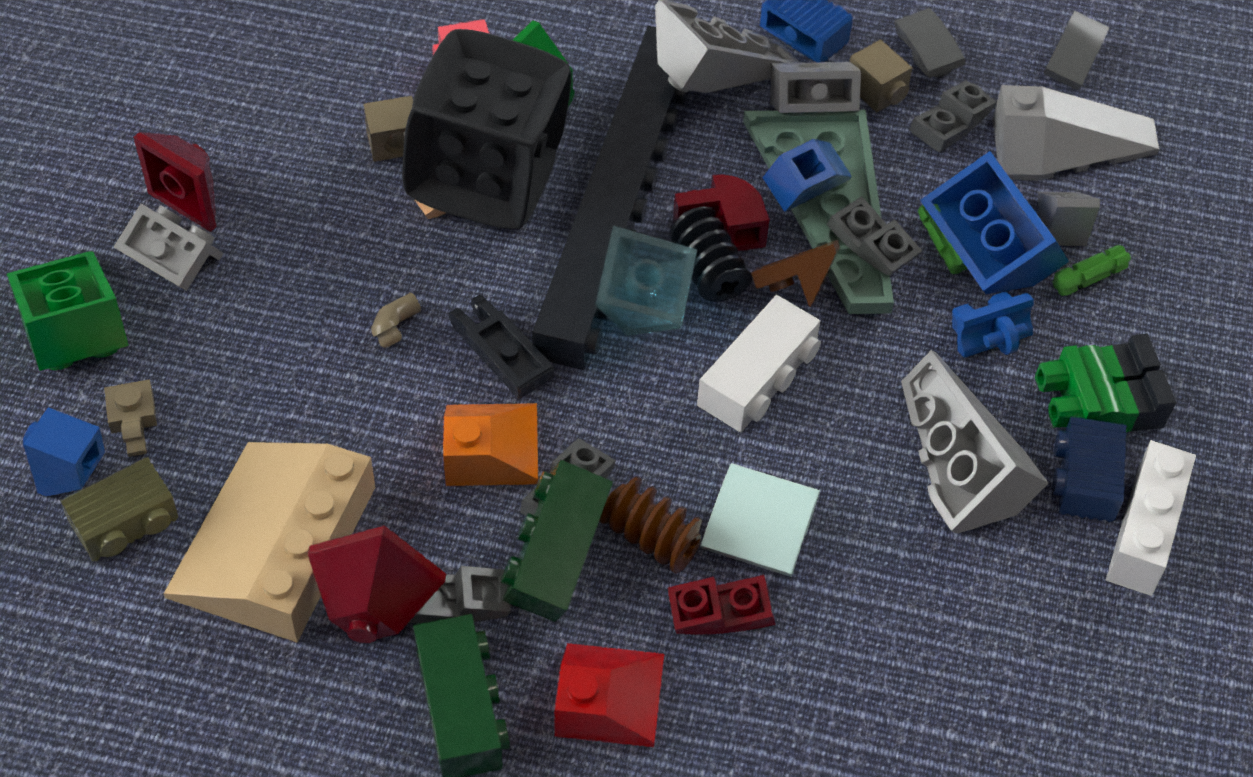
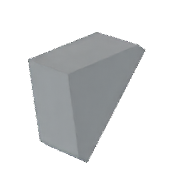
M1038 192L1040 218L1058 244L1063 246H1087L1100 208V199L1080 192Z

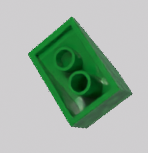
M93 250L6 273L39 371L65 369L71 366L74 361L92 356L96 358L107 357L116 353L118 349L129 346L116 297Z

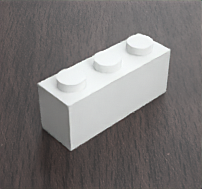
M776 294L699 380L697 406L740 433L752 420L759 421L766 413L773 395L777 391L784 392L789 387L802 362L808 364L815 357L821 341L817 339L820 320Z
M1150 440L1135 476L1106 581L1150 596L1153 595L1167 566L1195 462V454Z

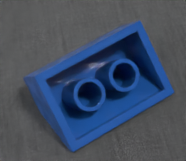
M991 151L920 200L985 294L1033 287L1069 262L1056 239ZM934 204H938L941 212L937 211Z

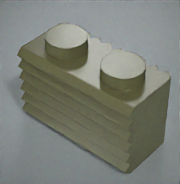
M148 457L60 500L67 520L92 561H98L100 557H112L121 553L128 543H133L135 539H141L144 534L154 535L162 532L170 525L171 521H176L179 517L170 491Z

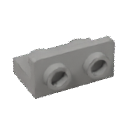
M140 204L114 245V248L186 291L209 255L217 260H220L223 255L221 251L211 245L215 237L193 224L189 231L180 227L179 224L182 218L161 205L155 212Z

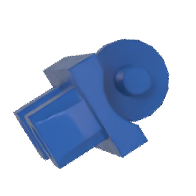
M1005 291L993 295L988 301V306L974 309L968 304L955 307L952 311V328L957 333V351L964 358L996 347L1005 355L1017 352L1020 344L1019 340L1033 335L1030 313L1034 306V299L1028 293L1012 297Z

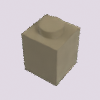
M882 40L850 56V62L861 70L860 98L875 112H879L891 104L896 105L907 96L912 67Z

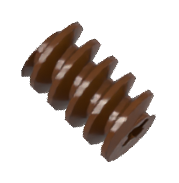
M638 476L633 477L627 484H621L610 493L599 522L602 524L609 523L610 529L616 534L624 533L625 539L629 543H639L640 550L645 554L654 553L655 560L661 565L670 563V570L675 574L680 573L687 567L701 543L699 530L702 525V519L697 516L685 525L683 522L687 514L686 508L682 506L672 515L669 514L672 499L666 496L658 504H654L657 489L651 486L642 494H639L642 479Z

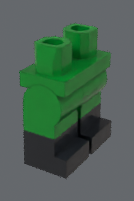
M1148 333L1132 335L1128 343L1104 347L1096 345H1086L1077 348V346L1063 347L1058 360L1040 363L1035 374L1039 391L1050 392L1060 390L1062 397L1052 398L1048 406V415L1053 428L1067 427L1070 417L1073 416L1124 424L1127 426L1126 432L1161 429L1165 427L1177 403L1164 371L1159 370L1161 364Z

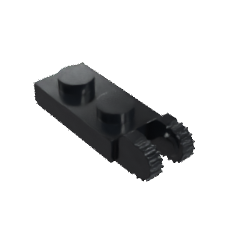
M483 295L474 297L470 302L475 315L481 320L479 324L476 325L458 307L448 313L449 320L456 332L459 333L463 340H466V343L518 400L554 378L553 365L502 310L498 312Z

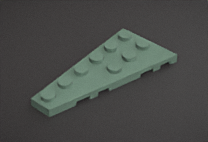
M866 110L796 113L744 111L743 123L768 168L772 166L781 154L812 139L831 143L852 175V178L791 210L812 248L838 240L840 250L827 276L848 314L892 313L894 300L890 276L882 273L860 258L826 225L832 215L861 196L881 217Z

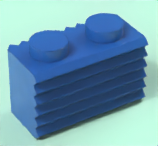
M766 0L762 3L760 27L814 62L819 63L827 62L829 57H832L834 53H837L839 49L847 45L850 39L853 17L843 7L834 6L833 2H828L827 0Z

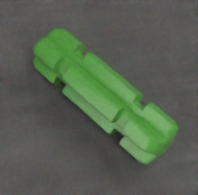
M934 204L937 211L941 212L938 204ZM921 205L918 209L920 219L925 228H927L928 234L941 257L945 260L950 273L959 274L962 270H967L968 268L926 208Z
M1116 245L1105 250V253H1098L1072 265L1073 270L1071 267H1067L1056 272L1052 281L1053 287L1057 289L1060 295L1067 296L1078 291V287L1084 288L1111 276L1110 271L1114 274L1126 269L1129 266L1131 256L1122 245Z

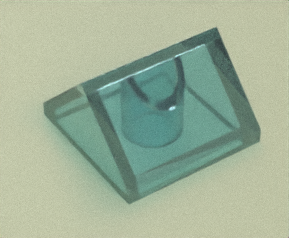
M613 226L595 305L627 336L680 329L683 324L697 249Z

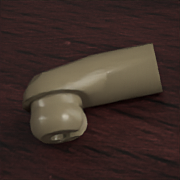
M412 292L383 306L376 314L371 332L373 337L377 336L381 347L387 348L399 342L402 334L396 325L421 312L420 304Z

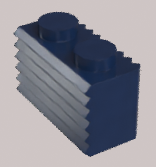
M1071 416L1066 430H1058L1054 446V457L1062 458V467L1055 469L1052 495L1060 496L1059 512L1062 515H1078L1080 518L1088 517L1090 520L1097 518L1099 521H1115L1124 500L1126 425Z

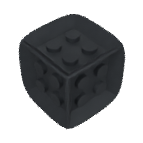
M454 29L448 33L440 43L422 76L408 116L402 164V180L406 194L431 208L477 223L503 229H521L533 214L554 165L556 150L564 132L571 90V69L569 64L546 51L489 33L469 29Z

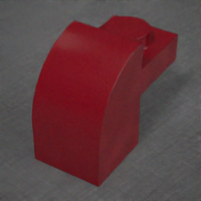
M712 175L710 189L675 193L673 224L683 213L693 208L710 207L717 211L716 218L723 222L724 230L729 233L731 243L737 247L738 251L766 247L770 220L760 193L745 180L730 175Z

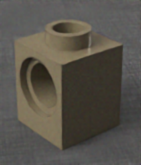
M412 96L363 104L366 132L373 162L403 157L406 124L413 104Z

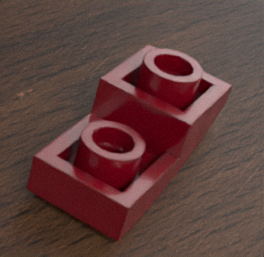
M764 575L717 585L715 577L667 587L676 634H722L776 625L768 585Z

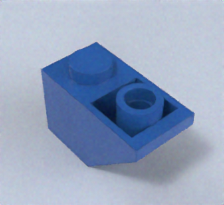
M812 139L781 154L762 178L783 211L786 212L849 181L852 175L830 142Z
M49 407L38 422H33L28 427L23 439V447L37 493L43 496L82 489L105 453L100 427Z

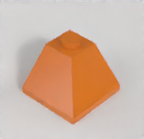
M537 403L447 405L444 414L443 438L446 486L537 484Z

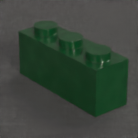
M561 459L551 473L543 471L533 494L534 498L540 500L535 515L527 513L517 536V540L524 542L518 558L515 556L510 557L502 575L501 583L508 585L502 601L553 622H556L567 611L613 481Z
M472 614L413 625L416 650L442 777H467L503 769L502 750L510 749V742L505 719L495 720L492 705L500 704L495 674L485 675L482 662L490 660L485 630L476 632Z

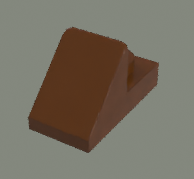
M838 240L756 268L751 272L756 289L768 285L770 292H774L795 284L793 276L798 275L808 305L811 307L815 303L840 250Z

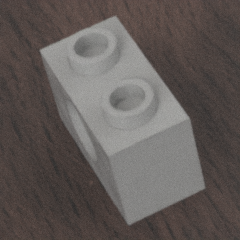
M851 62L771 63L770 103L779 113L859 111L861 70Z

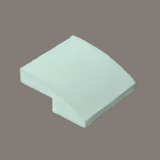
M731 463L710 516L701 548L792 577L820 490Z

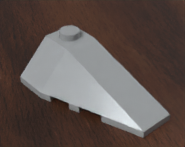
M659 0L655 5L658 65L669 75V83L682 92L687 93L689 90L708 93L771 79V63H800L780 42L745 28L740 33L727 25L723 19L714 16L709 23L696 17L698 12L695 8L667 0Z
M1001 85L993 116L997 161L1011 180L1041 181L1053 178L1055 172L1073 168L1075 172L1088 170L1090 164L1108 161L1116 164L1158 154L1159 144L1153 118L1045 87Z
M930 350L901 381L911 423L918 428L922 449L918 451L922 464L927 466L931 485L927 486L930 500L952 532L958 534L1016 516L1049 484L1027 453L936 352Z

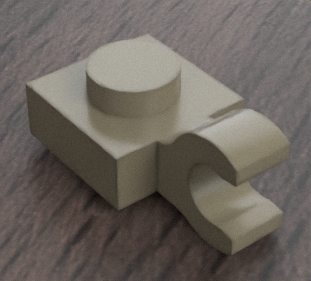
M150 379L104 387L107 419L111 434L122 432L124 443L126 442L128 457L147 454L144 428L157 426L154 394Z

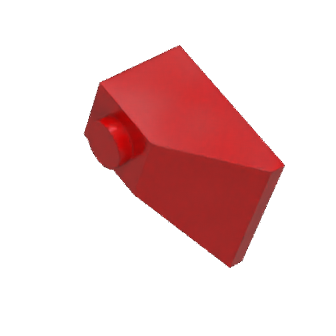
M567 643L561 663L555 703V737L654 747L664 654Z

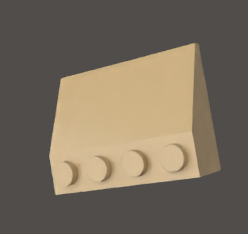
M248 442L164 592L165 598L298 642L321 597L307 555L309 546L353 533L375 489L371 457L322 443Z

